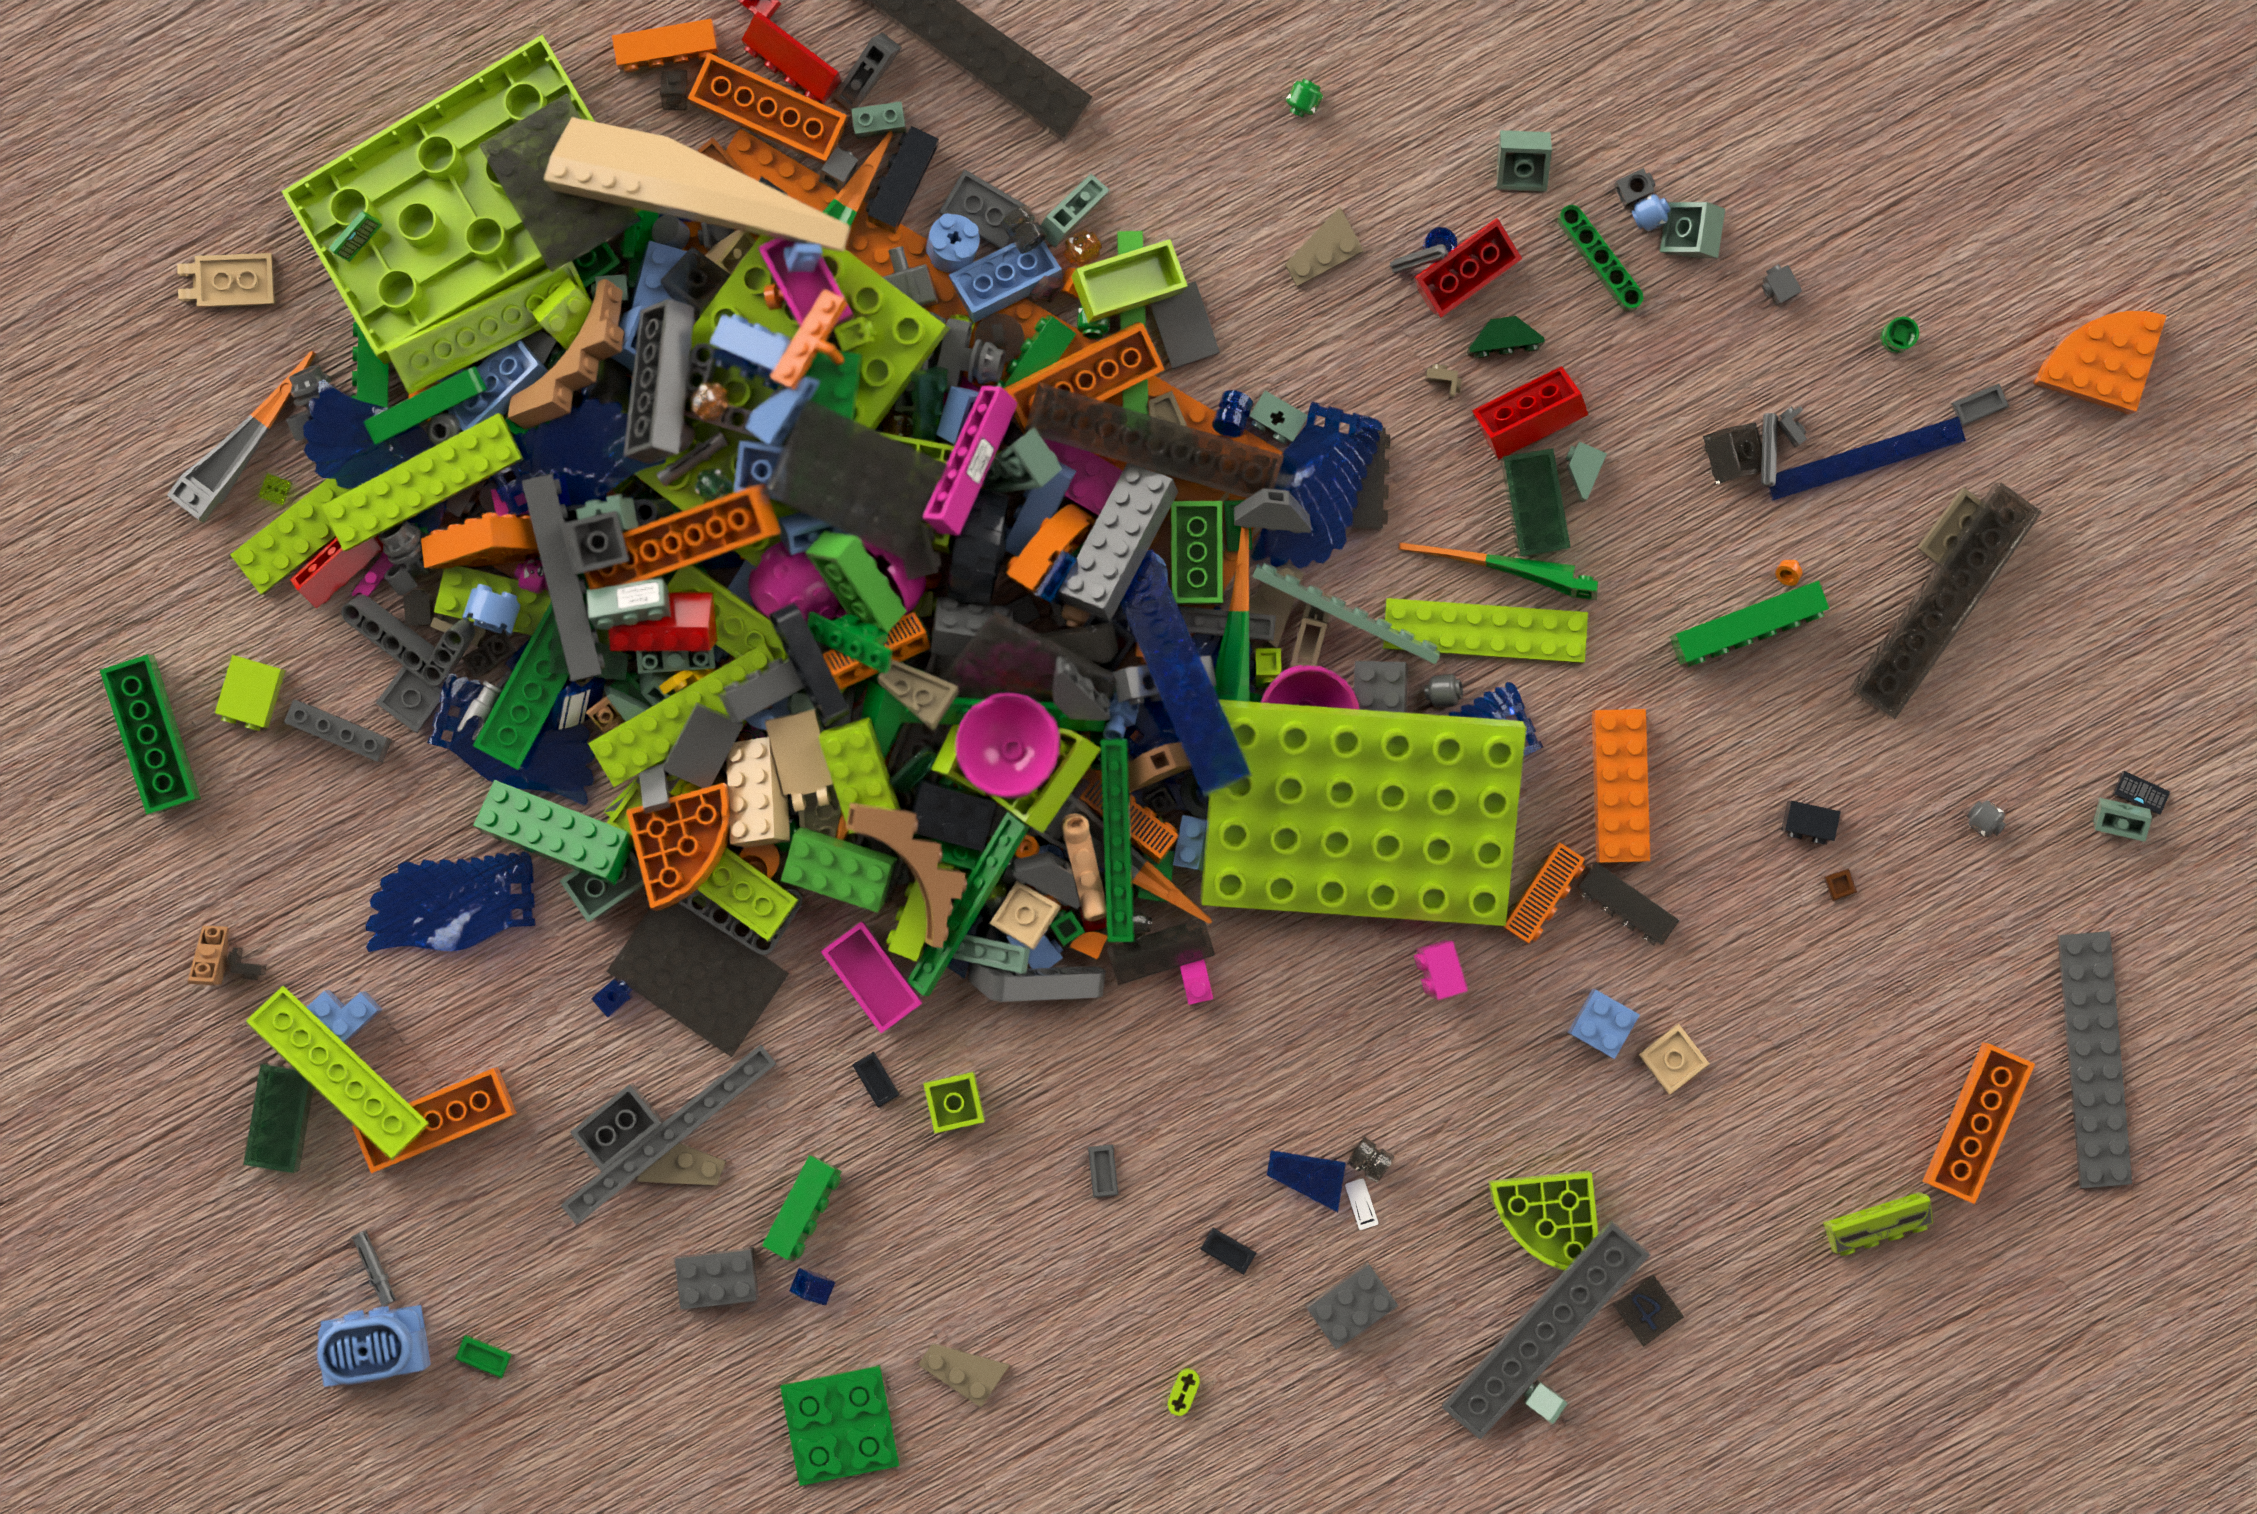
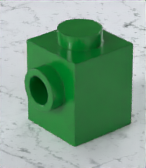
M1064 909L1056 914L1053 919L1054 922L1050 924L1063 946L1085 932L1073 912L1069 911L1066 913Z

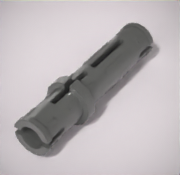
M719 431L704 443L699 442L695 445V449L661 472H658L659 480L667 487L703 461L708 462L711 460L712 455L729 445L727 438Z
M367 1230L351 1236L371 1280L369 1284L374 1287L381 1306L397 1300L388 1281L389 1275L388 1273L385 1274Z

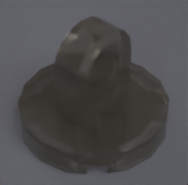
M995 313L985 317L978 324L974 342L977 339H981L984 344L991 342L997 349L1005 350L1006 364L1021 353L1020 347L1024 343L1025 335L1021 325L1015 318L1007 314Z

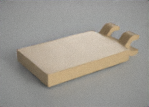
M272 253L195 256V263L177 264V274L179 276L193 275V289H178L180 301L197 300L198 308L275 305Z
M815 709L766 720L765 724L784 795L792 794L794 811L805 810L807 803L804 795L817 792L819 806L830 804L832 800L828 785H832L833 782L818 739L821 727Z

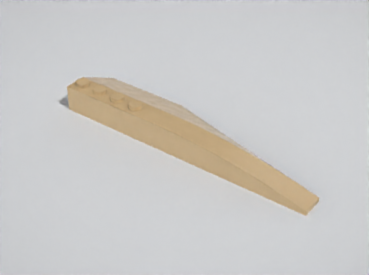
M573 117L550 157L544 181L553 191L803 244H820L822 248L844 252L850 231V226L669 137Z

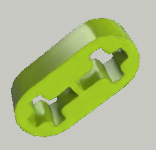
M1185 1368L1179 1372L1169 1395L1168 1409L1176 1416H1182L1188 1412L1198 1389L1200 1379L1194 1369ZM1190 1373L1195 1383L1189 1384L1185 1391L1183 1390L1184 1381L1181 1378L1182 1376L1187 1377ZM1182 1393L1185 1394L1183 1403L1186 1406L1185 1408L1180 1407L1178 1411L1175 1410V1405L1172 1401L1178 1400Z

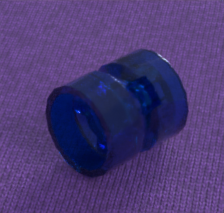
M1437 227L1427 234L1422 250L1443 244L1449 253L1457 247V238L1450 229Z
M1236 390L1223 392L1219 402L1220 409L1216 411L1212 422L1213 429L1226 437H1241L1253 406L1252 399L1248 395Z

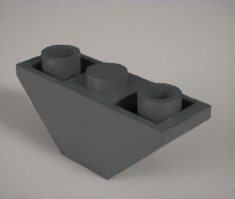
M1263 488L1234 507V525L1243 528L1257 527L1271 531L1286 530L1293 533H1310L1311 531L1310 515L1289 491Z
M1061 656L1056 658L1053 681L1054 704L1070 719L1108 720L1110 718V702L1103 693L1099 694L1094 689L1091 681L1088 678H1083L1071 662L1067 663Z
M1049 851L1015 859L1011 862L1013 876L1018 882L1022 884L1028 883L1034 886L1039 893L1055 897L1062 905H1070L1078 909L1080 903L1070 862Z

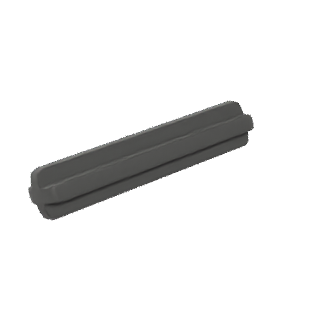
M1439 244L1396 258L1390 262V267L1393 273L1398 274L1442 260L1448 255V251L1445 245Z
M1775 413L1763 415L1761 484L1765 487H1773L1776 484L1778 416Z

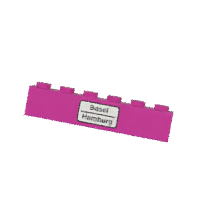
M981 387L922 517L940 534H960L1018 405L1002 387Z

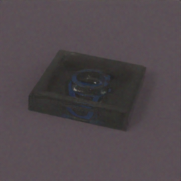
M1654 1275L1613 1304L1643 1347L1684 1318Z

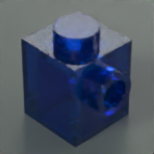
M614 978L591 999L609 1018L633 998L630 993L632 988L624 979L619 981L618 978Z
M798 1268L789 1291L804 1300L826 1306L835 1281L820 1273Z

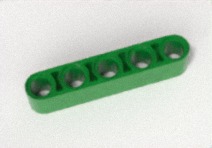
M1576 205L1564 207L1558 216V224L1618 305L1625 311L1636 310L1644 299L1642 290L1583 211ZM1567 212L1574 213L1577 217L1576 223H1567L1564 219V214ZM1582 232L1589 233L1592 237V242L1589 244L1582 243L1579 239V234ZM1595 253H1604L1607 257V262L1605 264L1597 263L1594 259ZM1613 272L1620 274L1622 282L1620 284H1613L1609 279V275ZM1633 293L1636 295V304H1628L1625 301V294Z
M475 366L365 420L363 423L374 444L377 445L484 392L487 388Z

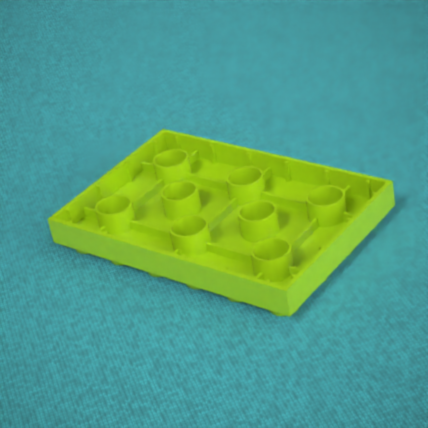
M540 35L281 191L375 355L384 365L391 361L385 348L535 275L642 210L553 191L544 181L550 157L571 118L593 122L595 120L543 35ZM361 211H364L378 219L382 226L354 258L348 262L332 253L329 247Z
M765 235L759 236L693 326L691 334L692 348L689 353L690 359L693 348L701 343L714 347L718 351L719 361L710 390L712 395L715 393L723 398L722 400H714L722 403L726 402L729 405L752 412L768 401L769 396L775 390L787 389L788 387L775 382L770 377L771 372L731 356L710 342L722 315L732 318L733 314L753 325L756 323L769 329L772 333H780L791 340L794 339L799 331L800 325L786 300L781 305L782 309L772 311L765 302V286L777 283L758 249L760 246L775 239V237ZM821 247V255L855 319L863 316L867 321L871 320L877 334L873 336L874 343H867L850 352L863 355L849 459L850 464L870 437V432L877 428L950 328L846 249H844V252ZM708 349L703 350L700 354L702 363L710 359L711 354ZM697 374L693 378L694 387L701 386L703 376ZM693 398L689 399L685 404L688 412L693 411L696 407L692 401ZM714 406L713 409L711 408L710 412L713 413V415L709 413L711 419L719 417L720 409L718 406ZM738 413L734 417V424L736 427H739L744 423V415L742 413ZM683 415L684 420L691 424L695 430V436L691 445L677 455L648 464L624 456L627 416L603 448V451L682 511L733 494L740 441L753 440L764 442L760 438ZM799 418L796 420L794 424L797 427L799 426ZM792 429L784 441H789L793 437ZM719 431L725 435L729 445L712 455L711 460L708 462L703 461L667 487L661 483L657 476L658 472H661L695 449V445L699 442L704 443ZM718 469L721 470V471H720L721 474H717V473H715V472H716ZM697 489L699 493H705L704 499L702 498L703 496L696 492ZM770 498L777 522L778 518L818 507L816 505L789 502V499L779 500ZM780 534L737 548L734 551L757 568L762 561L760 556L770 547L781 542Z
M1218 700L1200 896L1202 905L1506 926L1526 726L1522 721Z

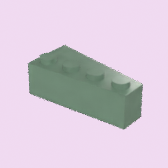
M1033 428L993 458L982 484L986 489L1001 493L1041 488L1062 468L1058 463L1056 455L1048 449L1036 429Z

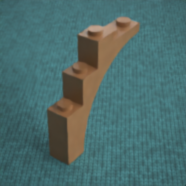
M607 279L598 281L593 304L578 336L556 365L541 379L525 390L511 396L508 412L510 420L526 430L570 413L573 391L596 383L599 361L622 351L624 330L618 327L623 290Z
M850 802L846 828L883 841L897 852L909 866L919 884L925 903L927 921L925 943L932 947L942 948L943 941L945 942L948 936L946 924L953 908L951 898L961 899L962 893L965 892L967 886L965 873L959 870L937 867V863H940L942 859L941 844L932 840L912 838L918 827L916 814L910 811Z

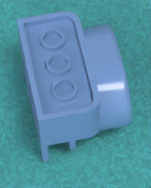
M421 1305L389 1310V1306L373 1308L368 1314H364L363 1310H357L343 1315L344 1318L320 1322L317 1359L321 1368L323 1386L349 1385L381 1380L394 1375L421 1371L431 1365Z

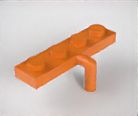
M825 289L823 290L770 377L775 382L795 390L818 351L827 354L836 365L843 363V356L833 345L825 342L848 304L844 298Z

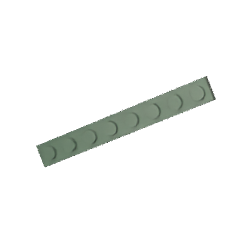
M1264 563L1263 566L1256 565L1252 577L1429 662L1437 663L1440 651L1436 650L1438 646L1432 642L1424 640L1422 643L1413 639L1415 635L1407 630L1401 629L1399 632L1390 628L1392 624L1381 618H1378L1376 621L1368 617V612L1358 607H1355L1353 610L1345 606L1346 602L1338 597L1332 596L1330 599L1322 595L1323 591L1315 586L1309 585L1307 588L1299 584L1300 580L1292 575L1287 574L1284 577L1276 573L1277 569L1269 564Z

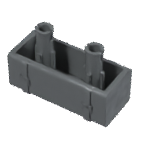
M903 246L888 250L895 273L883 278L924 309L939 304L927 265L909 268Z

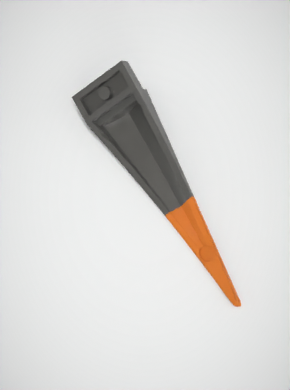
M313 351L309 352L289 376L248 418L180 476L167 496L204 523L217 504L223 503L291 396L292 384L289 377L308 368L316 353Z
M1071 793L1043 833L1030 826L1032 830L1050 843L1067 850L1061 830V822L1069 814L1077 813L1084 816L1089 823L1097 865L1105 869L1103 819L1084 801L1079 800ZM1131 846L1132 883L1206 923H1212V919Z

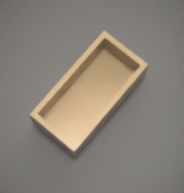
M769 737L734 742L726 757L727 784L730 800V844L749 848L790 841L788 795H784Z

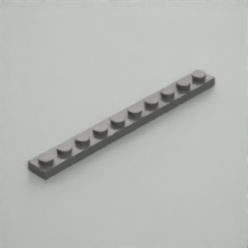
M760 1044L560 1206L573 1222L578 1225L776 1065V1062Z

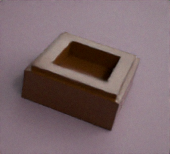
M1849 868L1824 877L1832 901L1857 893Z

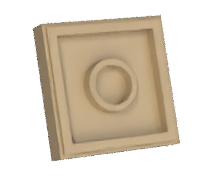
M1016 881L990 924L1032 950H1035L1061 907L1028 886Z
M1676 1024L1638 1054L1669 1095L1710 1064L1680 1024Z

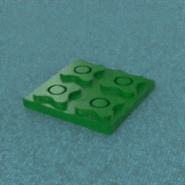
M880 1365L780 1385L799 1486L900 1465Z

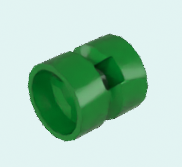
M1897 317L1882 329L1880 336L1881 344L1891 353H1902L1917 342L1919 328L1911 318Z

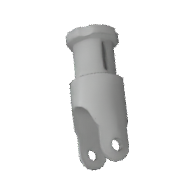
M486 681L483 682L484 687L477 699H473L458 727V732H460L468 719L477 715L479 725L473 734L472 740L478 737L492 711L493 705L502 693L501 689Z

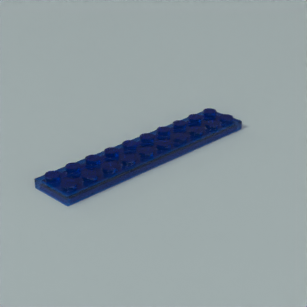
M1153 549L1145 554L1120 603L1204 796H1207L1248 778L1252 774Z

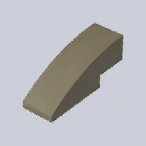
M1322 593V595H1324V596H1326V597H1328V598H1330V599H1331L1332 596H1333V595H1329V594ZM1308 603L1305 604L1290 666L1317 665L1329 613Z

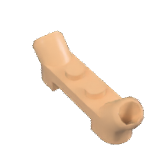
M1069 814L1062 820L1061 830L1068 852L1078 899L1084 918L1088 921L1099 920L1107 916L1106 899L1089 831V823L1080 814Z

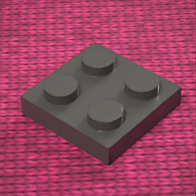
M403 665L376 704L411 730L419 733L448 692L438 685L431 686Z

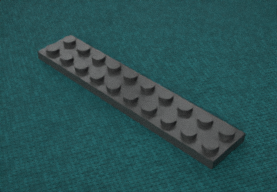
M2110 931L2058 935L2079 1188L2132 1184Z
M1611 1220L1444 1401L1442 1408L1481 1440L1648 1259L1650 1252Z

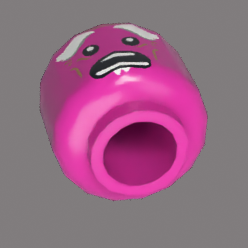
M530 557L523 564H518L515 578H518V585L521 589L536 594L549 590L541 560Z

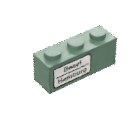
M662 577L587 590L589 619L595 629H610L616 625H633L638 621H656L663 617L671 616L669 591Z

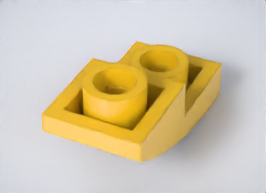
M714 668L683 670L665 681L659 688L664 695L672 689L676 693L715 670Z

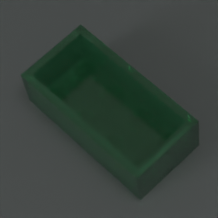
M1554 449L1504 456L1501 459L1518 558L1569 550L1571 546Z
M272 1063L260 1064L243 1165L290 1173L300 1171L314 1087L293 1067Z

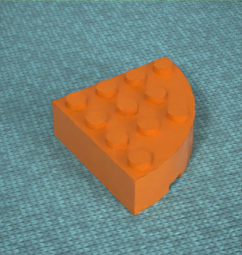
M2124 311L2107 314L2086 323L2067 335L2052 350L2041 365L2033 384L2128 415L2136 412L2167 315L2149 311Z
M1076 504L1067 505L1052 518H1045L1039 531L1018 557L1014 556L1007 566V569H1009L1007 575L1024 591L1048 605L1055 595L1054 583L1056 578L1060 576L1063 568L1069 569V556L1088 538L1098 518ZM1062 550H1064V555L1062 556L1057 566L1056 564L1054 565L1052 569L1054 571L1045 583L1039 595L1035 594L1037 589L1043 582L1044 578L1048 574L1049 570L1053 566L1054 562L1058 558L1059 554Z
M486 513L482 515V519H467L465 524L449 525L448 530L431 531V535L421 538L424 568L446 569L467 565L468 568L523 562L527 558L540 556L530 516L517 518L516 514H507L498 517V513Z
M725 783L669 798L670 807L647 814L643 806L626 810L651 909L655 911L662 910L691 895L708 879L719 864L730 835V800L728 785Z

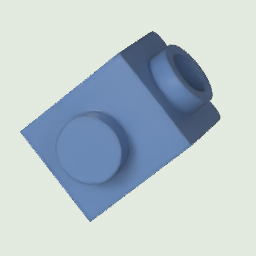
M795 244L794 248H785L783 253L789 272H813L822 254L820 244Z

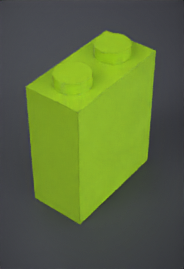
M232 655L215 713L222 715V721L236 724V721L240 720L246 722V728L260 731L261 727L269 728L286 670Z

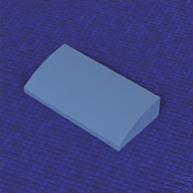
M1037 231L949 274V278L973 323L1032 295V291L1043 277L1059 279L1058 281L1062 280L1061 267Z
M520 339L492 353L477 367L487 390L448 409V411L458 418L460 428L463 431L497 413H501L503 416L509 411L511 396L534 384L548 370Z

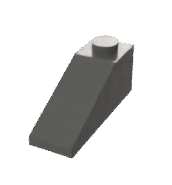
M883 32L871 38L833 98L851 112V109L858 108L889 68L902 47Z

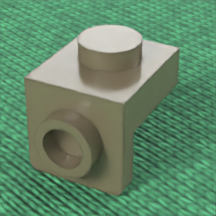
M1433 364L1432 368H1427L1425 381L1450 383L1448 398L1454 399L1455 394L1460 393L1462 378H1457L1458 371L1447 370L1448 366Z

